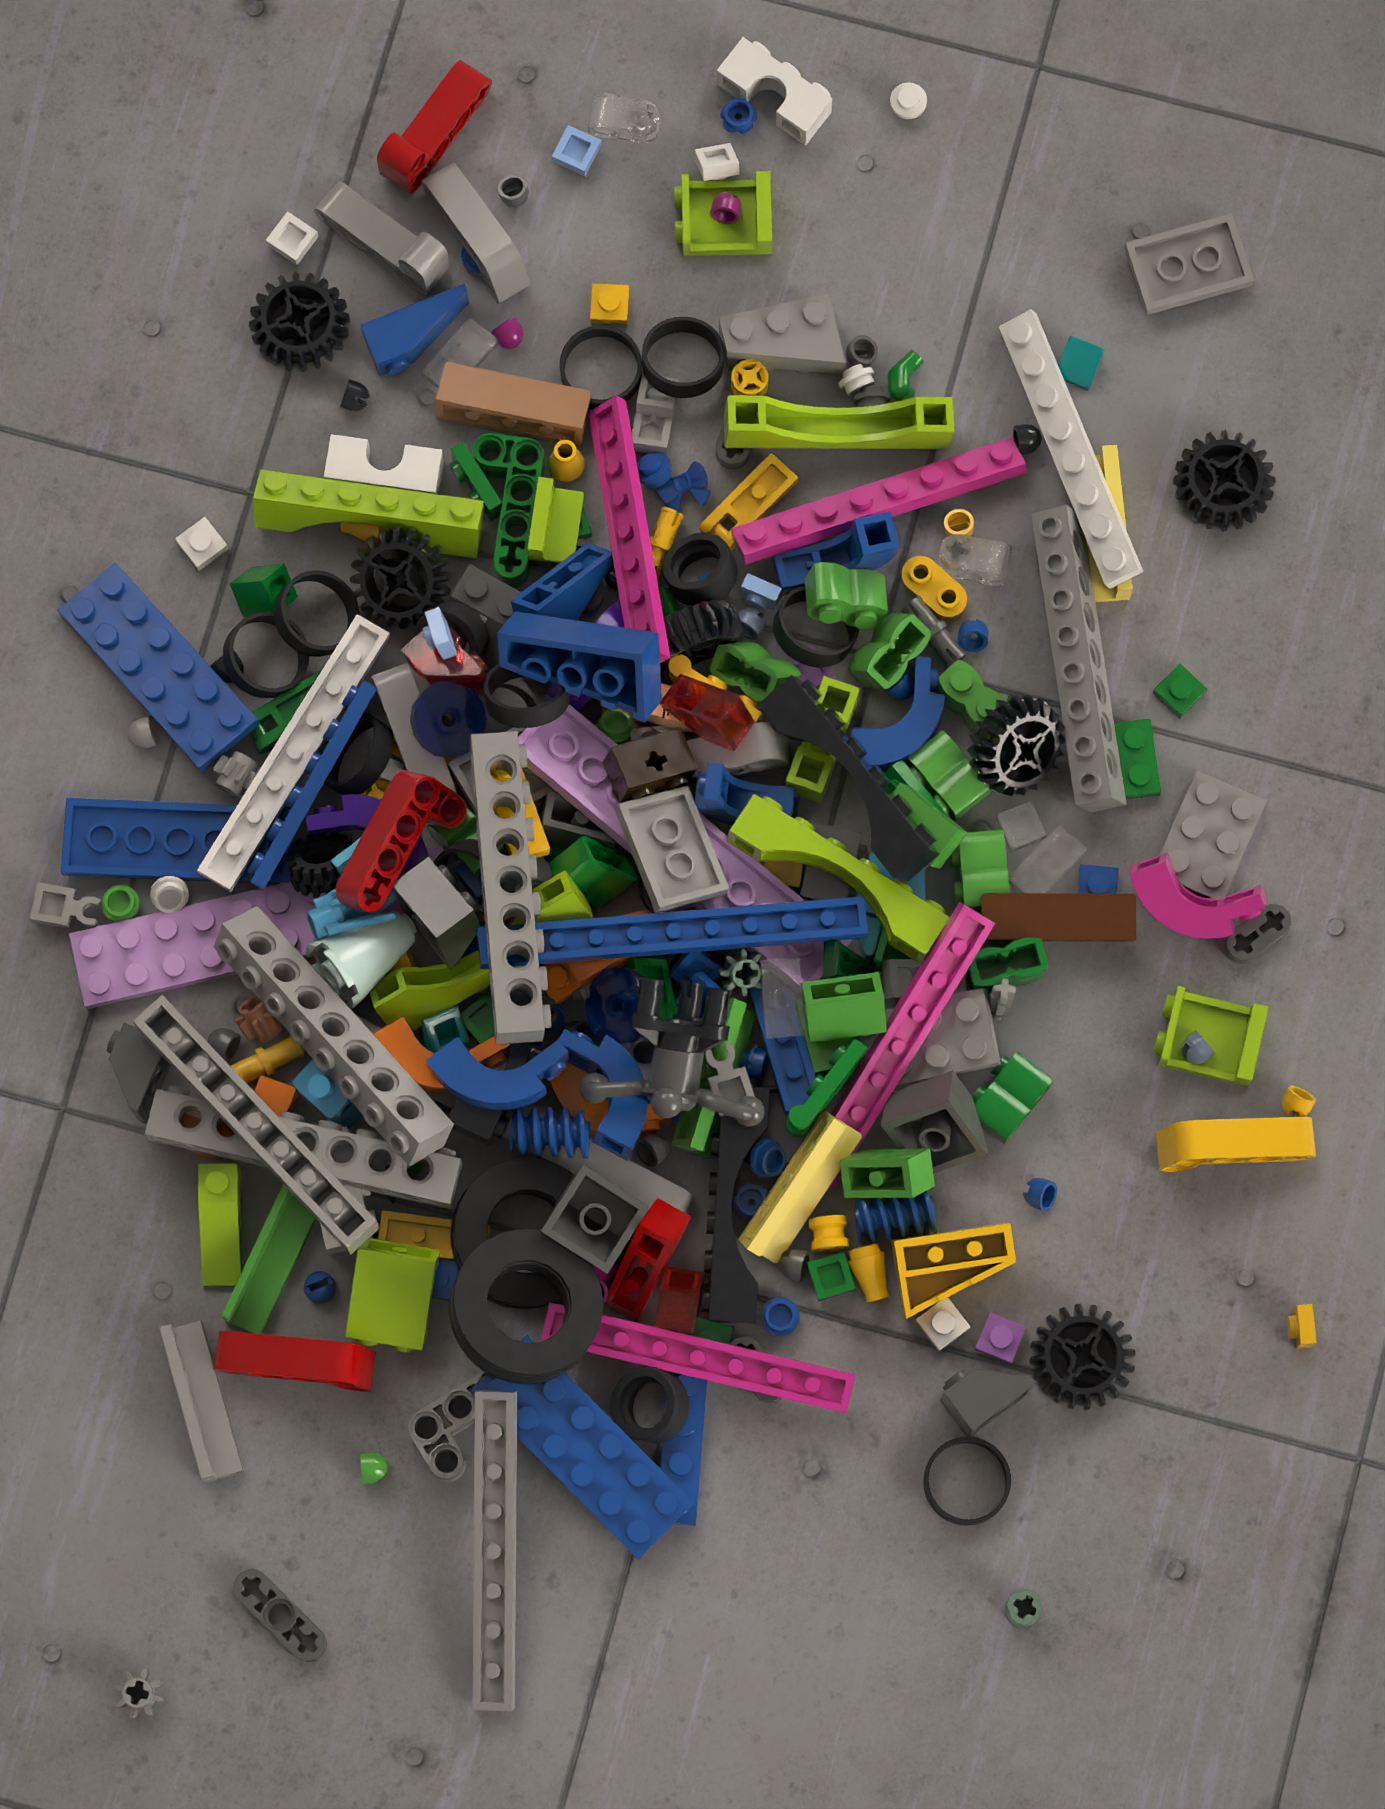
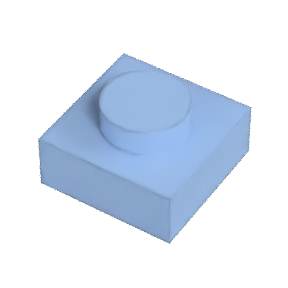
M568 125L552 155V162L582 176H586L601 147V140Z
M747 573L741 585V597L745 598L746 604L756 607L760 611H765L768 608L775 612L781 601L782 588Z
M439 607L426 611L425 615L429 626L423 627V632L429 648H437L443 660L456 656L457 651L447 620Z

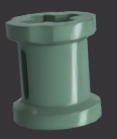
M1028 1589L1013 1593L1005 1605V1614L1009 1622L1021 1628L1034 1624L1041 1616L1043 1610L1039 1595ZM1026 1598L1031 1601L1029 1608L1034 1611L1033 1616L1027 1614L1022 1619L1017 1616L1018 1608L1014 1606V1601L1021 1603Z

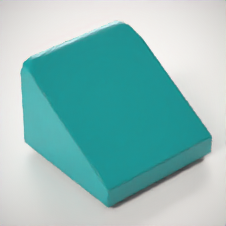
M1069 336L1058 364L1064 381L1089 390L1103 358L1104 349L1077 337Z
M866 915L869 934L867 938L858 939L863 958L868 962H873L882 925L878 918Z
M457 1006L422 1020L424 1047L433 1053L438 1052L457 1037L463 1044L469 1043Z

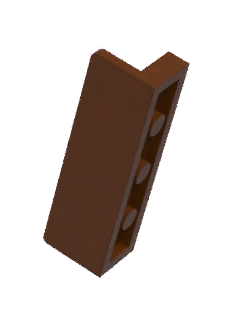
M984 893L981 896V915L995 923L985 941H1016L1028 937L1039 938L1042 941L1133 942L1136 940L1135 894Z

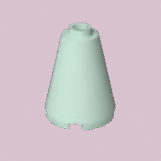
M392 911L389 913H395V920L342 931L319 940H314L307 945V957L314 953L317 961L312 967L340 998L347 1001L346 1005L350 1009L357 1006L415 943L414 934L416 933V927L405 913L400 915L398 912Z

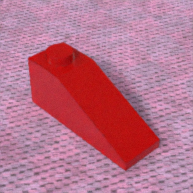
M659 1198L655 1200L637 1227L609 1288L608 1298L604 1304L632 1320L638 1321L672 1258L691 1216Z

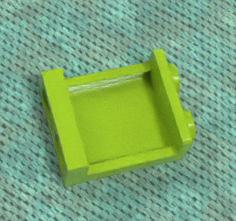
M756 171V179L690 181L689 174H681L682 186H674L675 209L682 208V221H675V243H683V256L772 254L771 171ZM730 192L731 197L736 195L741 202L740 217L734 224L719 223L710 215L712 202L720 193Z
M1177 986L1174 995H1166L1162 1016L1168 1018L1166 1031H1158L1153 1053L1160 1055L1157 1066L1248 1087L1253 1079L1269 1007L1253 1003L1252 1007H1247L1185 992V987ZM1195 1030L1215 1052L1210 1059L1202 1064L1188 1062L1181 1052L1182 1043Z
M368 1238L357 1251L345 1337L353 1338L356 1343L365 1346H374L382 1343L393 1345V1348L400 1352L422 1351L428 1337L429 1311L435 1272L439 1265L441 1250Z

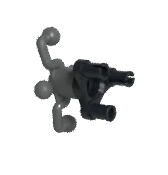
M640 977L636 1012H631L630 1027L654 1046L649 1080L609 1082L602 1074L590 1073L581 1080L580 1093L587 1102L596 1104L603 1102L607 1097L647 1096L653 1111L662 1118H672L679 1112L690 1111L696 1104H700L710 1110L736 1118L743 1126L753 1127L758 1125L763 1120L765 1114L764 1106L758 1098L745 1096L736 1102L715 1095L710 1090L699 1088L704 1052L728 1041L730 1026H727L726 1022L732 991L707 987L704 1017H700L705 982H693L691 996L693 980L681 979L677 1014L674 1013L672 1018H663V1016L659 1015L665 981Z

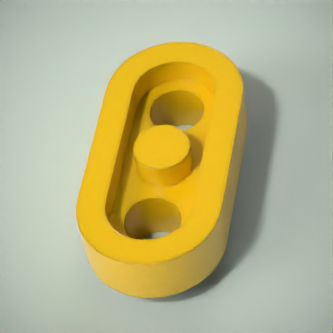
M915 556L904 564L901 573L903 587L914 598L920 596L922 601L938 619L952 621L964 613L967 604L965 589L932 559L926 556ZM917 569H923L927 572V576L923 579H918L913 573ZM949 593L955 597V601L947 604L943 602L941 597Z

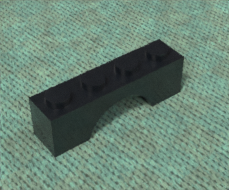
M522 992L514 993L510 997L511 1001L518 1006H525L531 1002L530 997ZM542 994V1005H550L551 1028H545V1033L550 1034L556 1024L559 1013L554 1011L556 1007L555 1000ZM540 1041L511 1043L510 1058L504 1070L518 1068L541 1053L543 1048L538 1046ZM458 1098L448 1116L454 1123L453 1130L489 1146L492 1145L495 1137L500 1140L502 1139L510 1121V1118L505 1116L508 1110L483 1109L463 1102Z

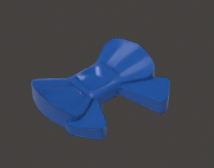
M696 461L690 465L687 472L674 478L670 477L666 483L657 487L658 494L665 502V506L676 510L677 513L680 511L683 493L691 490L698 504L702 506L706 505L711 495V491L706 489L708 486L706 471L701 463Z

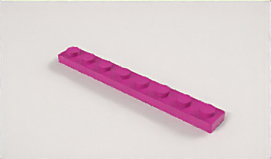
M616 395L589 411L588 414L624 628L659 633L660 663L670 658L627 404L626 400Z
M1011 437L731 528L732 539L744 564L747 565L842 534L851 527L855 518L891 512L892 517L1026 474V462Z
M961 902L958 903L886 1022L887 1032L879 1033L831 1112V1115L862 1135L861 1140L851 1154L855 1153L860 1147L995 925L994 922ZM841 1170L829 1187L835 1188L842 1176Z
M549 1302L540 1341L555 1335L561 1328L565 1316L564 1305ZM602 1314L601 1324L596 1337L586 1351L843 1413L848 1411L856 1376L854 1373Z

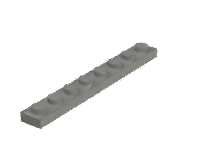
M475 1391L473 1710L513 1711L515 1709L517 1391Z

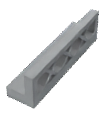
M199 1320L175 1328L171 1324L159 1327L201 1479L208 1483L244 1472L216 1371L213 1370L214 1362L203 1322Z

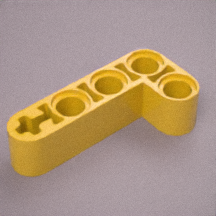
M1311 1117L1189 1120L1170 1124L1155 1132L1158 1166L1161 1172L1189 1170L1201 1164L1289 1162L1316 1157Z

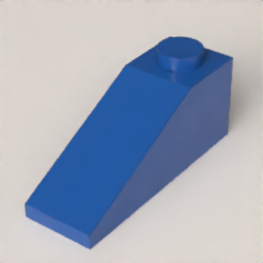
M465 284L360 325L363 338L379 376L387 373L388 375H397L404 372L410 364L414 363L469 304Z
M587 542L512 599L513 613L516 611L578 621L613 564L612 551Z

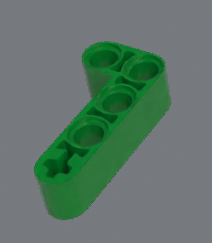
M485 433L475 440L473 445L474 459L484 475L506 479L493 559L495 576L498 580L512 588H517L526 582L529 575L531 560H529L528 542L538 477H544L545 472L544 451L541 444L531 438ZM488 449H495L500 452V456L493 461H487L481 457L482 453ZM525 454H532L538 458L530 466H524L518 462L519 458ZM520 489H525L532 493V496L526 501L520 502L512 497ZM514 525H521L527 529L524 535L520 537H512L507 534V531ZM511 551L515 553L517 566L513 568V572H506L505 568L510 564Z

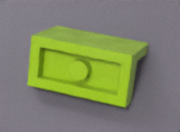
M538 477L528 542L529 560L560 564L576 552L584 503V493L582 491L555 488L554 479Z

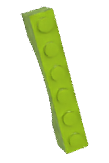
M728 395L723 413L725 448L948 449L954 435L953 397H912L898 402L875 406L827 408L792 404L768 396Z
M261 469L253 496L254 527L294 532L307 526L333 522L365 523L391 530L401 526L404 534H407L411 528L417 529V540H420L426 534L430 535L431 539L428 546L433 548L439 544L442 547L439 552L441 554L476 559L483 533L484 501Z
M753 794L729 830L727 842L758 862L777 860L800 862L821 868L839 877L864 897V900L871 906L883 926L889 945L922 964L950 918L945 914V909L933 900L926 899L924 901L912 893L913 889L908 884L895 879L892 881L879 873L880 868L866 858L859 860L847 852V847L837 839L832 837L825 839L814 832L815 827L801 817L794 819L782 811V806L772 798L767 796L760 798Z
M566 870L532 889V892H539L541 915H534L535 923L594 918L588 900ZM516 918L511 925L524 923L520 919ZM479 950L460 958L457 965L452 969H449L445 963L425 967H400L383 977L370 991L373 1007L387 1026L404 1017L410 1029L414 1031L421 1027L422 1020L448 1010L474 993H479L490 985L489 969H480Z

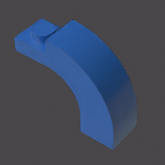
M891 512L855 518L851 527L846 532L833 539L799 547L774 555L771 558L778 585L782 588V592L805 586V577L814 563L829 562L842 565L849 570L869 569L874 571L893 559L898 553L900 545Z
M931 657L915 658L913 704L902 720L890 727L880 729L852 728L851 737L854 736L866 749L868 754L864 758L871 767L877 765L886 773L893 764L901 759L907 764V757L935 736L942 717L945 695L930 694V692H937L938 669H931Z
M708 762L707 771H698L695 804L699 813L710 819L733 825L753 794L760 798L764 796L770 797L782 806L784 813L794 819L798 816L800 797L795 787L746 782L731 776L723 763Z
M564 1029L559 1037V1041L568 1051L569 1059L566 1062L588 1074H602L609 1082L644 1080L640 1068L630 1053L608 1035H605L599 1047L593 1044L591 1038L581 1032L574 1031L571 1033ZM647 1096L607 1097L608 1111L596 1131L593 1143L627 1161L639 1139L646 1119Z
M457 1037L429 1057L426 1062L428 1068L441 1085L461 1101L488 1110H510L529 1105L546 1096V1087L541 1082V1079L546 1077L549 1081L563 1072L567 1067L564 1062L569 1059L568 1051L558 1039L533 1059L518 1068L503 1071L494 1070L479 1063Z

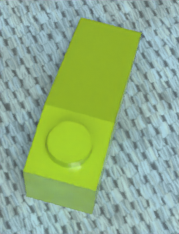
M237 1163L198 1164L203 1287L235 1286L242 1273V1170Z

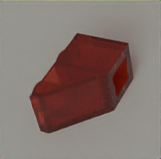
M450 626L449 629L457 651L456 656L443 660L437 648H429L423 630L400 649L407 663L432 689H484V680L486 678L484 671L488 669L487 665L474 651L468 655L460 647L464 642Z
M683 674L677 677L660 702L663 709L705 741L732 751L736 750L755 723L739 695Z
M664 1266L655 1327L676 1332L694 1333L703 1285V1272Z

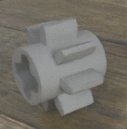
M234 751L230 759L222 754L212 769L215 771L214 774L219 776L215 785L229 795L240 798L257 775L255 772L259 765L238 751Z
M143 1669L140 1678H135L131 1672L126 1671L125 1674L128 1681L124 1686L115 1685L114 1687L117 1691L122 1692L123 1699L117 1702L116 1706L122 1708L129 1705L131 1707L130 1717L134 1719L138 1715L139 1710H144L147 1715L153 1716L151 1706L155 1701L164 1702L165 1700L158 1696L156 1688L162 1685V1680L147 1681L149 1677V1670ZM141 1683H144L143 1689L149 1692L147 1700L140 1699L138 1705H135L136 1698L130 1695V1691L132 1688L138 1689Z

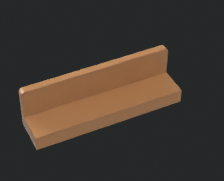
M446 362L435 398L436 419L555 443L561 440H569L576 447L582 448L585 436V419L591 399V391Z

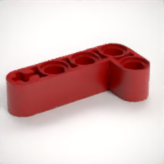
M462 60L457 61L402 136L393 132L384 141L377 155L380 175L410 194L416 192L422 185L421 181L427 178L485 99L491 88L492 80Z
M408 770L397 773L391 780L337 882L336 896L338 901L345 906L366 912H375L380 909L386 901L426 823L449 829L459 826L466 816V804L463 798L434 777Z
M219 1331L213 1370L233 1375L324 1383L347 1390L370 1392L376 1352L364 1346L348 1342Z

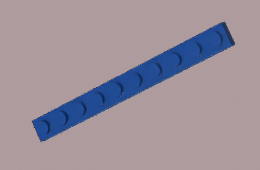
M864 897L535 923L536 929H543L544 952L538 953L539 965L824 942L835 939L867 938L869 934ZM524 924L505 926L510 930H519L524 927ZM478 927L477 939L480 969H489L485 927ZM512 955L507 959V962L512 967L526 966L528 964L527 960L521 955Z

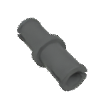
M920 596L910 601L913 607L906 605L901 610L905 614H914L931 631L928 644L944 661L947 668L955 661L966 657L968 653L961 648L946 630L948 625L945 621H939ZM949 650L953 653L957 660L951 655Z

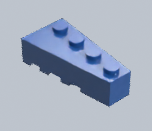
M516 611L497 632L499 665L502 668L544 684L547 681L554 682L563 686L567 693L578 697L581 693L601 701V706L614 711L619 707L632 712V718L646 722L662 701L659 633Z

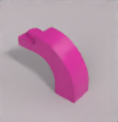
M1168 853L1131 865L1129 876L1144 907L1164 926L1183 935L1196 938H1221L1234 935L1236 925L1234 918L1238 917L1240 921L1252 919L1260 915L1261 909H1264L1266 906L1267 898L1262 884L1221 898H1204L1191 893L1177 878Z

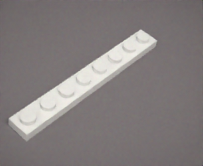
M1030 309L1000 325L999 329L1105 586L1111 589L1142 573L1143 569L1039 318Z
M358 614L355 616L197 869L200 875L232 892L275 820L283 810L293 788L299 784L306 773L304 769L314 751L318 753L326 741L322 737L332 719L339 720L346 707L341 705L350 687L354 685L359 688L390 638L389 632Z

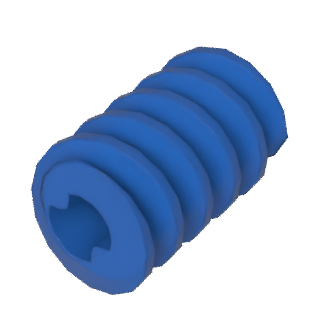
M532 1106L528 1117H524L521 1107L516 1108L511 1119L510 1154L514 1145L517 1144L520 1154L526 1155L532 1144L536 1155L542 1156L546 1145H549L552 1157H557L561 1147L564 1146L568 1158H573L577 1147H580L583 1158L588 1159L591 1119L586 1120L583 1109L578 1110L573 1120L570 1118L568 1108H563L559 1119L555 1118L552 1107L547 1108L543 1118L539 1117L536 1106Z
M927 1191L917 1195L916 1198H901L900 1200L898 1198H886L885 1202L881 1198H871L870 1204H867L864 1198H856L854 1214L860 1245L863 1233L866 1232L872 1243L877 1241L880 1230L883 1231L887 1240H892L894 1228H898L902 1237L907 1238L909 1226H913L918 1236H922L924 1226L927 1223L933 1233H937L933 1199Z

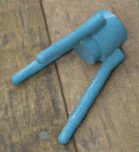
M336 888L322 897L313 899L315 908L306 912L309 926L316 940L342 931L396 919L395 913H389L392 912L389 910L344 920L339 905H330V902L337 898Z

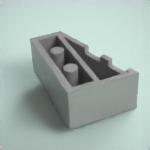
M829 293L719 317V334L724 344L727 367H735L740 361L754 359L761 362L768 371L784 369L795 370L801 374L817 372L833 374V377H843L842 373L845 371L846 362Z

